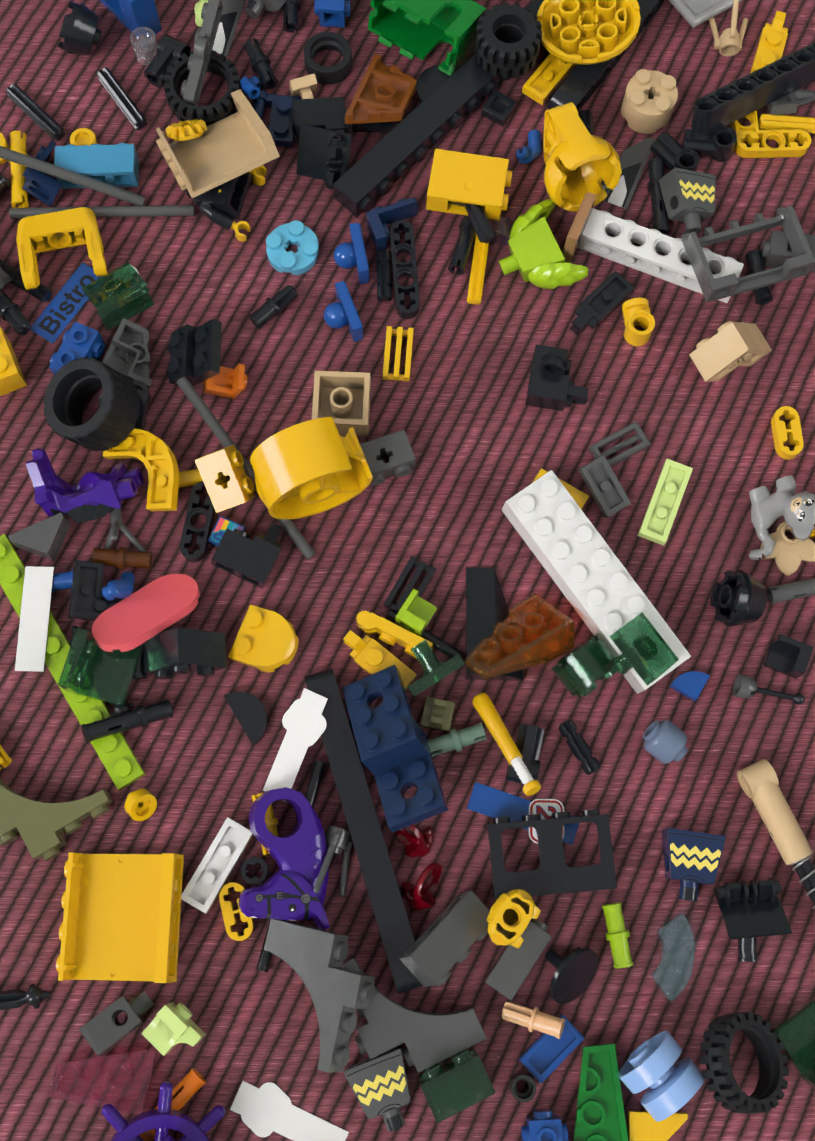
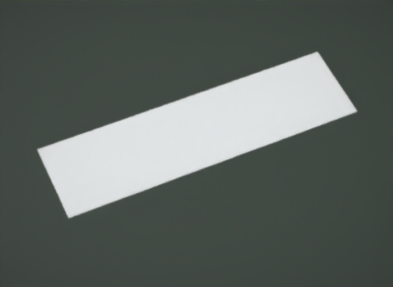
M25 566L15 671L44 672L54 567Z

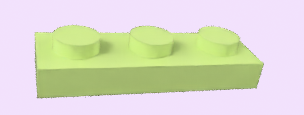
M666 459L637 536L663 546L665 545L693 468Z

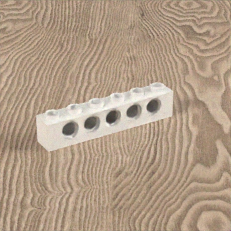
M592 209L580 239L579 249L703 294L682 239L672 238L656 229H648L637 225L634 221L615 217L607 211ZM607 234H613L616 237H610ZM702 247L710 270L715 273L712 274L714 279L734 273L739 278L744 266L743 263L736 261L732 257H724ZM657 252H662L665 256L659 255ZM682 261H686V262H688L690 265H686V264H684ZM731 296L719 299V301L728 303Z

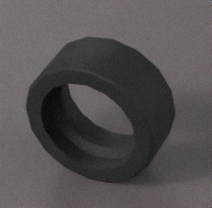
M321 32L313 35L304 47V62L308 75L315 73L317 82L324 85L343 81L352 69V51L348 40L335 32ZM323 50H334L343 55V60L332 67H324L315 63L313 57Z

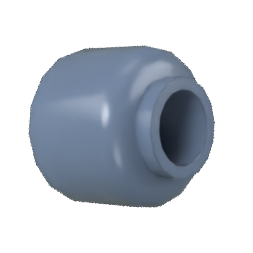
M655 720L648 726L642 736L644 739V749L663 764H668L673 760L678 762L687 753L688 748L685 747L687 735L669 720H662L660 722Z

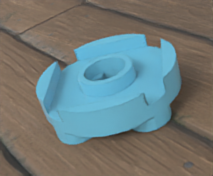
M298 220L280 225L266 238L267 257L271 266L278 272H289L292 275L303 274L313 268L319 254L317 236L309 227L304 226ZM290 245L299 246L296 253H293V251L287 252L286 249Z

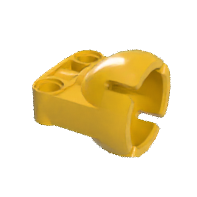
M573 102L545 111L543 150L546 165L544 182L547 194L556 205L571 212L579 210L587 192L596 195L593 206L599 204L607 197V193L601 184L602 180H604L606 187L614 190L619 183L622 170L617 151L600 136L589 133L580 119Z

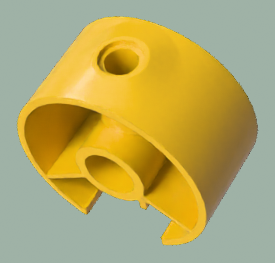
M333 417L317 418L288 427L262 442L250 457L259 497L267 507L269 514L276 519H298L335 508L364 491L373 479L354 428H349L345 437L340 436Z

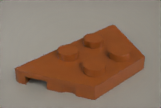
M375 54L345 114V124L402 121L416 91L417 80L408 74H404L395 65L389 68L382 63V57Z

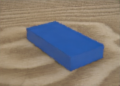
M563 1014L558 1017L565 1019L560 1039L542 1033L518 1058L540 1084L585 1039Z

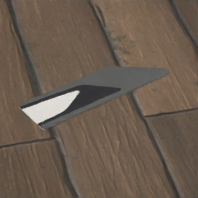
M221 0L223 11L213 51L221 53L226 57L228 56L245 0Z
M649 137L623 150L620 157L622 173L619 183L614 190L607 189V197L604 201L625 209L628 208L651 152L650 147L655 139Z

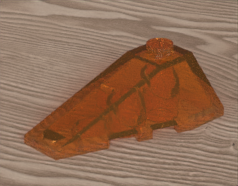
M533 594L514 605L508 611L509 616L503 623L499 622L494 627L495 632L489 638L483 639L465 659V665L486 680L553 661L574 648V621L537 594Z

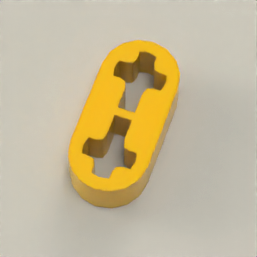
M783 406L772 416L771 427L776 453L781 458L790 460L794 459L802 451L804 442L798 412L790 406ZM782 415H785L787 420H791L787 425V429L785 422L779 420ZM787 439H789L790 445H795L792 451H790L789 447L784 446Z
M232 882L224 885L219 893L220 906L228 936L236 941H244L254 932V919L245 916L240 911L239 906L237 910H234L232 901H226V895L230 894V888L234 887L235 892H242L246 889L242 884ZM237 913H240L242 922L248 923V928L244 929L243 936H240L238 931L233 932L232 926L237 924L235 915Z

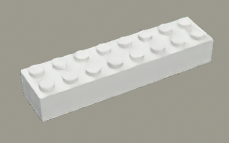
M552 470L505 502L502 512L637 694L648 689L691 657Z

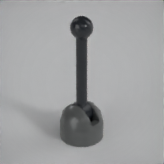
M738 674L733 686V695L743 699L751 698L756 693L792 700L797 705H801L805 701V697L801 693L792 695L758 687L757 682L747 675Z

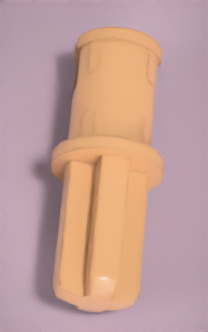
M510 1001L505 1002L502 1009V1018L504 1020L527 1027L529 1032L536 1030L554 1036L557 1039L561 1038L565 1025L564 1018L540 1012L538 1007L531 1009Z

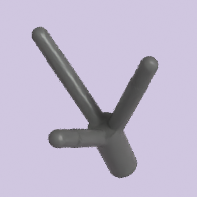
M121 508L110 511L111 528L104 549L111 548L113 540L118 539V532L121 529L139 551L147 552L123 524Z

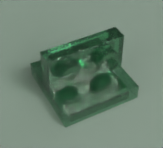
M129 262L81 288L108 331L119 325L123 318L128 320L154 305L145 281Z

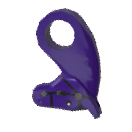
M287 787L265 791L253 802L248 816L250 830L275 859L279 870L261 886L243 890L239 896V909L245 916L251 918L291 921L312 919L319 929L325 930L330 927L323 906L329 877V867L319 892L315 893L313 891L328 851L321 821L301 792ZM276 800L289 802L296 813L294 829L283 837L273 835L265 824L266 810Z

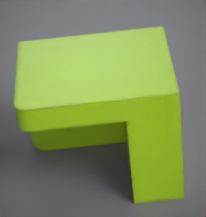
M413 588L397 613L395 623L421 636L437 608L419 597V591Z

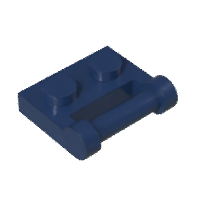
M260 90L259 97L252 100L254 110L262 120L264 107H271L268 130L271 133L275 146L293 148L294 135L289 120L292 100H298L299 97L267 94L265 91Z

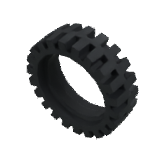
M212 50L207 72L223 77L228 83L227 92L219 101L206 106L188 104L179 96L180 85L189 77V57L184 53L180 55L181 62L175 59L172 62L173 67H168L167 75L165 74L164 91L171 112L176 115L179 121L197 119L205 121L206 126H209L211 122L215 123L237 112L231 93L239 89L242 91L240 78L233 62L230 59L226 60L225 55L220 53L217 56V52Z
M742 1012L719 1016L708 1025L709 1030L703 1034V1038L707 1042L701 1043L700 1050L705 1052V1056H700V1064H706L707 1069L702 1070L703 1078L710 1079L706 1086L709 1091H716L713 1098L717 1102H722L721 1106L726 1110H731L733 1113L756 1114L771 1111V1108H776L779 1105L778 1100H782L785 1095L781 1089H787L788 1081L783 1079V1076H789V1068L784 1067L783 1062H788L787 1054H781L780 1051L785 1048L782 1041H776L779 1036L776 1029H770L772 1024L768 1020H763V1017L758 1014ZM738 1030L743 1032L751 1041L759 1062V1079L755 1091L750 1096L739 1087L730 1065V1045L734 1034Z

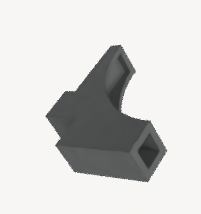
M271 919L264 950L280 957L295 970L308 989L315 1006L320 1030V1056L317 1070L327 1073L343 1072L350 1057L349 1042L351 1033L357 1024L356 1009L369 1008V1003H371L375 994V976L342 968L349 951L347 944L349 936L286 920Z
M355 957L343 963L345 969L364 973ZM375 987V994L373 1000L369 1003V1008L356 1009L360 1019L366 1016L368 1021L358 1026L359 1034L354 1036L361 1054L367 1052L369 1058L372 1059L405 1042L407 1047L402 1049L403 1055L409 1068L415 1065L418 1073L487 1039L472 1006L448 1013L422 1012L396 1003Z

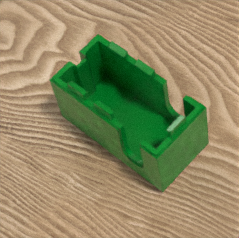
M371 0L370 5L374 9L369 13L368 30L379 36L378 41L390 48L393 45L400 47L399 53L411 60L415 56L424 60L440 43L451 44L453 46L450 53L447 52L446 59L438 67V70L451 76L475 53L478 20L480 16H484L486 8L472 0Z

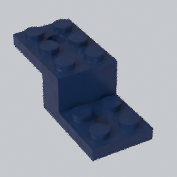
M396 665L342 687L362 763L375 776L388 828L392 832H396L447 811L448 806L426 734L413 718L401 675ZM376 698H383L380 706L371 708V704ZM410 787L418 788L414 797L405 799V793Z

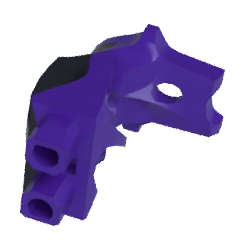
M40 448L32 451L33 459L25 464L34 486V500L36 504H39L49 517L62 512L63 515L71 517L76 523L95 520L103 517L113 509L121 508L127 498L137 495V487H141L144 484L139 467L127 470L124 463L113 466L110 474L89 471L83 475L77 484H68L55 474L46 451Z

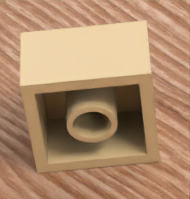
M315 371L312 420L333 417L340 436H346L349 428L353 427L357 437H369L370 373Z

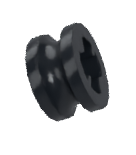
M259 857L248 858L241 867L242 878L249 884H261L269 876V866L265 860ZM260 863L263 866V869H260V871H263L260 878L254 876L251 879L247 874L251 871L247 870L250 864L256 866Z

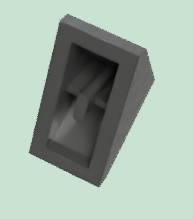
M61 512L8 537L18 549L55 561L70 528V523Z

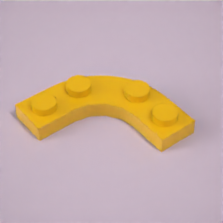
M134 428L129 433V436L118 446L103 451V457L109 460L134 458L144 463L148 471L149 481L147 510L152 512L177 511L179 468L175 455L162 439L148 431Z

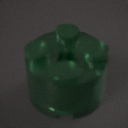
M598 633L589 637L590 640L585 644L583 642L562 657L558 664L551 667L552 671L572 696L576 695L578 698L581 696L585 697L598 687L595 684L598 679H608L621 669L617 665L619 660Z

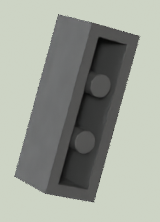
M472 890L460 893L401 956L400 960L424 987L442 985L450 977L451 972L449 970L456 962L458 964L469 956L471 953L469 947L475 940L480 941L488 934L487 917L490 911Z

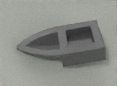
M798 89L768 104L769 113L774 115L796 113L797 107L807 105L815 100V92Z

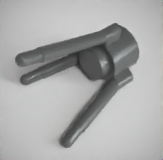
M329 825L327 832L324 833L328 851L313 891L315 893L319 892L333 854L340 856L343 851L339 895L344 897L353 842L349 841L351 836L349 831Z

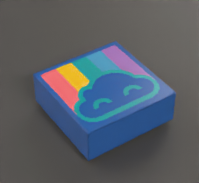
M220 516L208 538V542L218 547L226 529L231 531L239 529L245 532L246 527Z

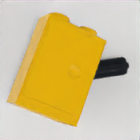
M435 149L427 192L426 210L469 216L479 241L485 244L489 243L494 239L495 235L488 219L500 220L501 210H507L509 194H504L505 187H510L513 172L508 170L509 159Z

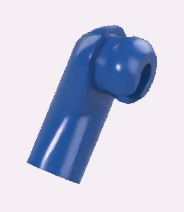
M124 572L119 580L108 582V585L102 589L105 599L112 601L115 598L123 599L129 597L134 588V574L132 572Z

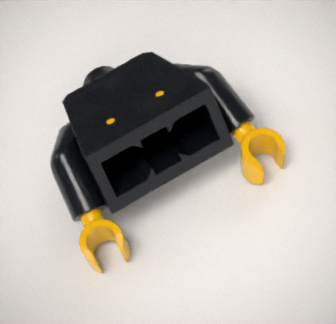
M261 165L194 197L193 200L200 207V212L209 220L226 230H234L237 240L244 242L247 240V237L240 233L239 230L244 229L250 232V226L245 221L236 223L234 219H239L251 178L255 185L262 186L265 184L266 178L264 176H266L267 170L264 165ZM186 189L187 196L191 198L188 190Z

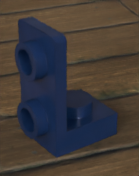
M51 141L47 148L41 146L35 158L48 162L57 143ZM27 167L23 173L26 181L22 189L51 207L62 185L43 172Z
M416 197L401 199L395 204L375 207L371 211L366 212L367 229L376 252L387 250V239L390 238L388 224L418 214Z

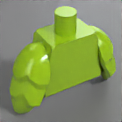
M546 199L532 205L525 214L519 215L513 223L508 241L511 255L498 261L504 276L519 270L524 282L530 281L533 285L543 289L571 286L588 276L589 269L587 267L565 263V258L546 221L555 207V203L552 200Z

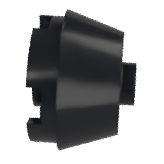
M70 1L68 8L73 10L72 13L64 17L60 37L65 39L64 42H59L58 48L67 51V54L90 55L93 45L98 46L102 34V31L98 29L100 17L83 3L79 5Z
M743 570L725 571V577L722 582L715 583L711 593L710 605L716 607L717 614L714 618L730 627L756 622L762 616L767 603V592L764 585Z

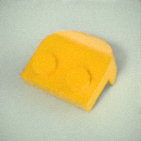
M250 605L228 658L255 667L261 672H275L274 669L283 664L288 665L292 661L298 649L299 639L295 634L293 625L280 614Z

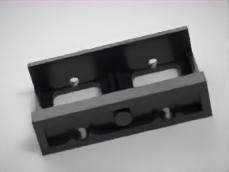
M599 809L581 811L582 816L570 817V812L552 813V819L540 820V814L523 815L520 822H511L510 817L492 818L493 824H487L486 830H488L493 899H498L503 893L507 894L515 889H524L530 896L617 889L608 814L600 815ZM571 823H595L598 832L600 863L591 866H567L564 858L562 826ZM512 828H535L538 838L540 867L532 871H506L503 860L502 831Z

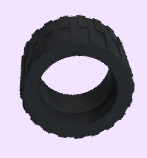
M81 357L63 365L51 378L52 380L47 386L46 395L44 396L43 410L48 426L57 435L92 451H106L118 446L133 431L140 413L139 393L132 380L97 359ZM102 386L103 398L98 411L89 421L82 424V410L85 401L94 390Z

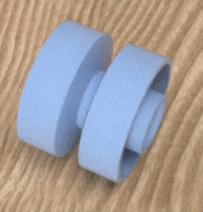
M668 1031L658 1033L637 1047L618 1073V1077L632 1094H637L647 1089L641 1099V1104L656 1122L670 1117L682 1108L696 1094L705 1080L702 1071L691 1058L687 1057L676 1062L682 1052V1048Z

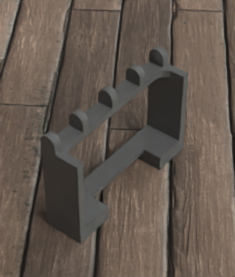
M792 205L787 206L786 209L784 207L777 208V217L766 220L762 213L755 214V223L741 227L737 220H732L729 222L730 230L714 234L710 226L704 228V237L698 238L696 232L681 235L683 245L706 303L808 275L815 264V258ZM782 226L794 257L786 259L783 266L737 278L734 273L714 279L702 247Z

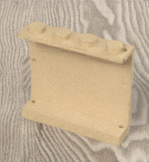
M240 89L231 93L238 112L207 126V131L203 132V135L198 138L175 141L169 144L164 131L156 128L160 139L156 140V143L181 190L187 189L191 198L280 157L271 133Z

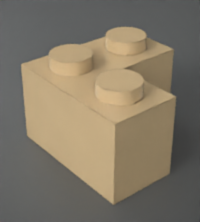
M729 321L721 325L717 329L718 333L712 338L709 337L700 341L696 345L697 349L689 355L705 382H718L738 366L753 365L771 352L772 349L756 324Z

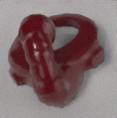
M415 824L408 826L416 836L411 835L404 828L395 832L399 837L398 842L406 845L405 853L408 857H424L430 853L434 837L431 826L425 827L422 831Z
M433 862L429 864L421 873L415 886L409 882H403L404 898L412 909H430L435 905L433 893L439 888L437 883L442 872L440 863ZM432 871L430 878L428 879V881L426 882V884L422 887V885H423L425 879L427 878V876L429 875V873Z

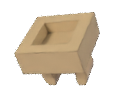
M315 73L290 80L289 89L291 96H300L301 99H314L312 92L317 91L318 85Z

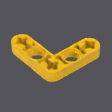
M757 110L742 117L747 118L751 125L743 126L738 120L731 123V128L737 134L734 151L742 158L801 157L807 152L812 140L808 132L800 129L759 130ZM770 139L775 140L779 147L771 148L766 144V141Z

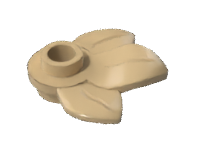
M784 521L777 527L775 533L769 534L775 542V547L772 554L764 559L775 558L778 569L784 575L790 576L798 569L801 560L815 562V543L809 538L804 541L799 540L794 535L793 539H788L785 536V532L789 531L793 534V531Z

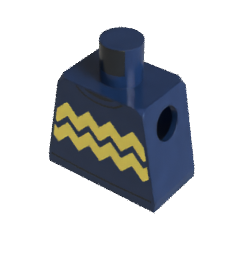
M673 828L662 830L665 878L680 881V900L697 902L698 885L714 884L726 836Z

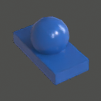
M359 222L349 224L351 243L343 242L339 244L334 251V260L343 269H350L356 265L359 284L369 283L370 277L361 226Z
M346 282L335 283L338 302H332L326 307L323 314L324 320L329 327L334 329H341L347 325L353 341L363 339V325Z

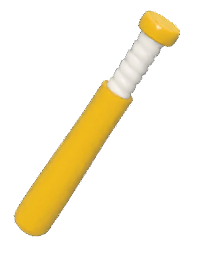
M486 693L477 694L472 701L475 709L509 765L513 766L521 782L524 784L523 792L525 795H534L541 789V784L538 780H534L529 773V770L522 761L523 756L489 696Z

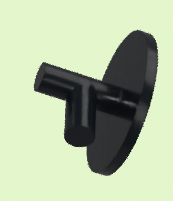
M578 947L564 957H561L553 949L547 952L545 959L557 969L550 985L552 999L559 1004H566L578 998L588 988L595 977L599 964L598 956L592 949Z

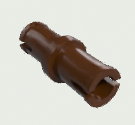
M94 547L92 562L104 563V566H116L119 570H125V567L151 569L152 551L127 550L126 547H120L119 550Z

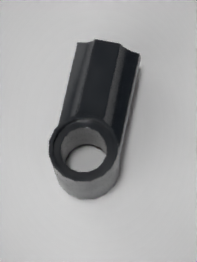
M163 35L157 46V54L144 71L145 78L158 88L164 87L165 74L167 75L168 67H173L172 62L175 59L181 62L180 55L184 53L187 57H190V45L170 35Z
M722 127L709 134H698L692 129H685L682 147L692 149L698 155H709L715 161L725 162L732 156L737 134L730 127Z
M663 132L651 145L650 151L658 158H662L664 164L670 170L675 167L691 171L697 170L699 163L697 152L682 147L669 133Z
M520 724L515 744L523 756L522 761L529 770V773L534 780H537L541 762L539 761V755L545 729L534 725ZM508 764L506 780L523 784L513 766Z

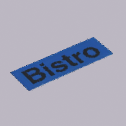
M82 262L34 322L30 330L53 344L106 276L97 277L93 272V268Z

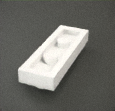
M227 817L182 893L181 899L207 914L253 836L251 831Z

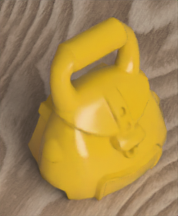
M515 889L507 894L503 893L493 904L487 917V931L491 941L497 946L511 945L519 949L524 941L521 935L527 928L531 918H538L541 910L534 905V901L527 891Z

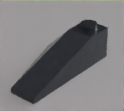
M466 567L465 680L523 681V650L495 568Z

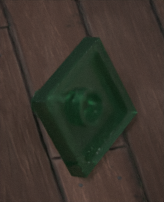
M643 612L609 636L622 652L620 656L613 659L614 668L623 675L634 668L647 686L679 660Z
M424 640L410 649L424 669V676L409 685L408 688L415 697L463 666L466 662L460 653L445 663L443 661L440 662L428 645L427 640Z

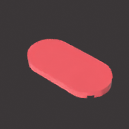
M169 574L147 584L97 617L92 626V634L96 644L107 652H113L112 649H120V652H125L140 646L196 608L200 596L197 582L185 574Z

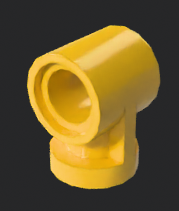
M633 298L624 302L621 306L625 324L624 338L630 345L639 347L648 342L655 327V319L650 314L647 299ZM634 326H640L644 331L636 330Z

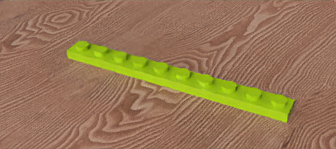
M3 534L0 536V585L20 618L25 565L8 536ZM50 610L45 664L80 725L112 716ZM121 732L90 741L118 790L124 789L146 775Z

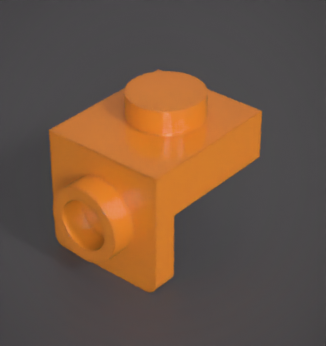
M238 364L234 369L220 366L219 374L204 380L203 393L235 399L247 386L248 377L244 374L245 365Z

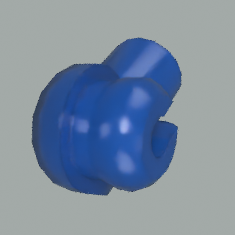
M244 76L240 80V87L249 98L256 99L259 97L262 85L257 76H253L250 79Z
M539 130L529 131L528 146H523V150L517 149L516 157L520 163L530 164L541 154V133Z

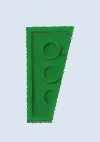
M614 1043L582 1046L573 1141H628Z

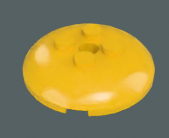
M544 0L537 13V21H540L542 25L541 43L545 49L562 61L579 65L602 63L621 54L634 41L641 21L640 7L637 0Z

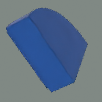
M698 671L687 672L678 676L669 687L692 701H696L710 675Z

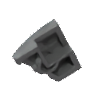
M123 318L102 362L131 380L144 382L149 389L152 379H150L148 330Z

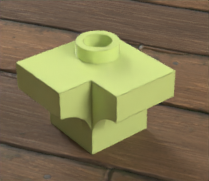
M174 1002L164 1005L153 1021L141 1033L163 1056L168 1054L178 1043H187L194 1047L206 1035L190 1019L193 1016L191 1011L180 1002L177 1005Z

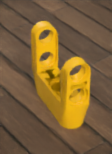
M80 207L22 218L19 221L16 241L22 280L26 290L38 288L40 284L36 253L87 244L88 256L92 260L94 274L97 277L108 275L96 216L90 208Z

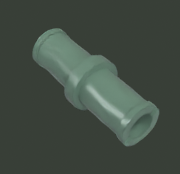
M482 722L457 731L454 728L450 730L451 733L427 739L432 757L453 750L459 752L462 751V747L487 740Z

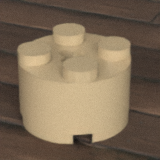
M640 69L630 79L623 98L621 115L626 119L628 126L632 130L643 134H652L657 129L668 125L678 98L675 78L659 71Z

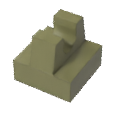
M426 696L421 727L449 732L455 702Z

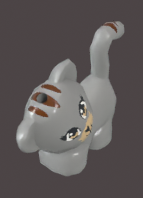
M792 475L776 480L777 490L775 493L770 494L766 486L757 487L749 492L752 504L751 523L756 530L757 537L763 543V548L750 551L749 558L751 560H762L772 554L775 542L767 529L781 516H784L785 522L792 528L793 535L799 540L804 541L808 539L815 528V494L803 491L793 495L796 492V482Z

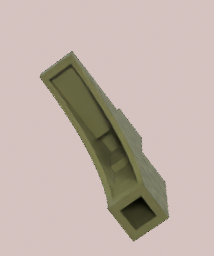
M0 779V844L4 846L18 838L17 833H20L33 859L49 861L61 854L60 848L67 845L63 836L64 832L66 835H69L79 830L83 826L81 822L91 816L93 819L104 815L109 811L108 806L115 802L111 794L105 790L70 802H38L18 794Z

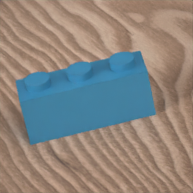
M68 144L65 146H55L54 165L116 187H139V157L134 144H92L83 146ZM55 177L57 182L62 185L61 189L86 188Z

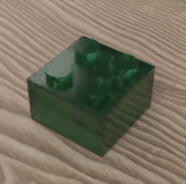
M467 1048L451 1056L452 1061L442 1066L439 1062L423 1070V1076L419 1077L421 1089L437 1123L496 1093L475 1049L469 1052Z

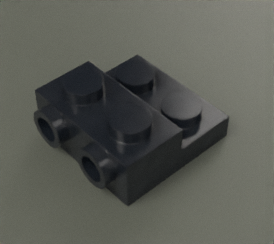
M211 319L198 327L186 324L172 332L168 344L170 361L166 371L169 383L178 386L177 381L185 376L191 385L194 386L220 373L222 322Z

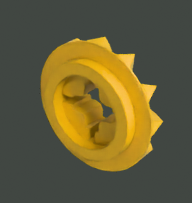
M203 120L180 121L165 129L166 137L171 138L173 141L198 138L203 135V132L207 131V126Z

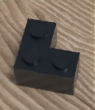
M179 627L159 633L143 643L144 673L156 674V679H171L173 674L191 673V671H196L197 676H213L216 670L226 668L225 633Z

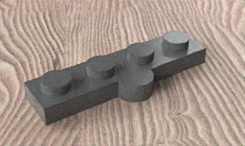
M208 0V3H204L202 7L201 18L204 20L201 29L198 28L195 34L194 51L188 61V70H190L188 80L183 81L181 96H183L186 103L198 106L223 11L221 0Z

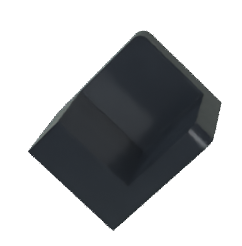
M778 635L771 642L764 666L797 679L805 674L813 647L787 636Z

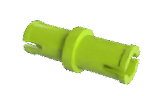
M621 902L602 905L608 932L605 933V937L610 942L614 968H625L634 965L628 943L630 932L625 928Z

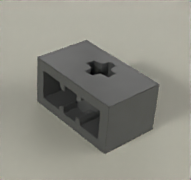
M405 430L360 444L373 476L370 486L379 485L386 478L395 475L396 477L406 476L415 469L416 459ZM385 457V459L389 462L384 463V461L380 459Z

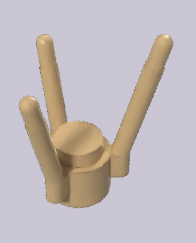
M733 0L731 28L725 29L720 37L714 17L709 19L714 38V49H719V53L726 57L735 56L739 51H742V41L748 19L744 18L738 33L736 27L739 0Z

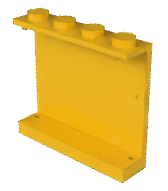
M69 852L68 860L64 866L66 890L63 892L61 899L64 915L63 922L59 928L61 951L56 962V970L59 973L58 981L177 982L184 855L175 853L81 854Z

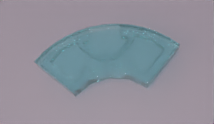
M680 913L657 930L662 942V957L658 967L651 973V976L669 1002L673 1001L687 985L692 974L694 962V937L683 913Z

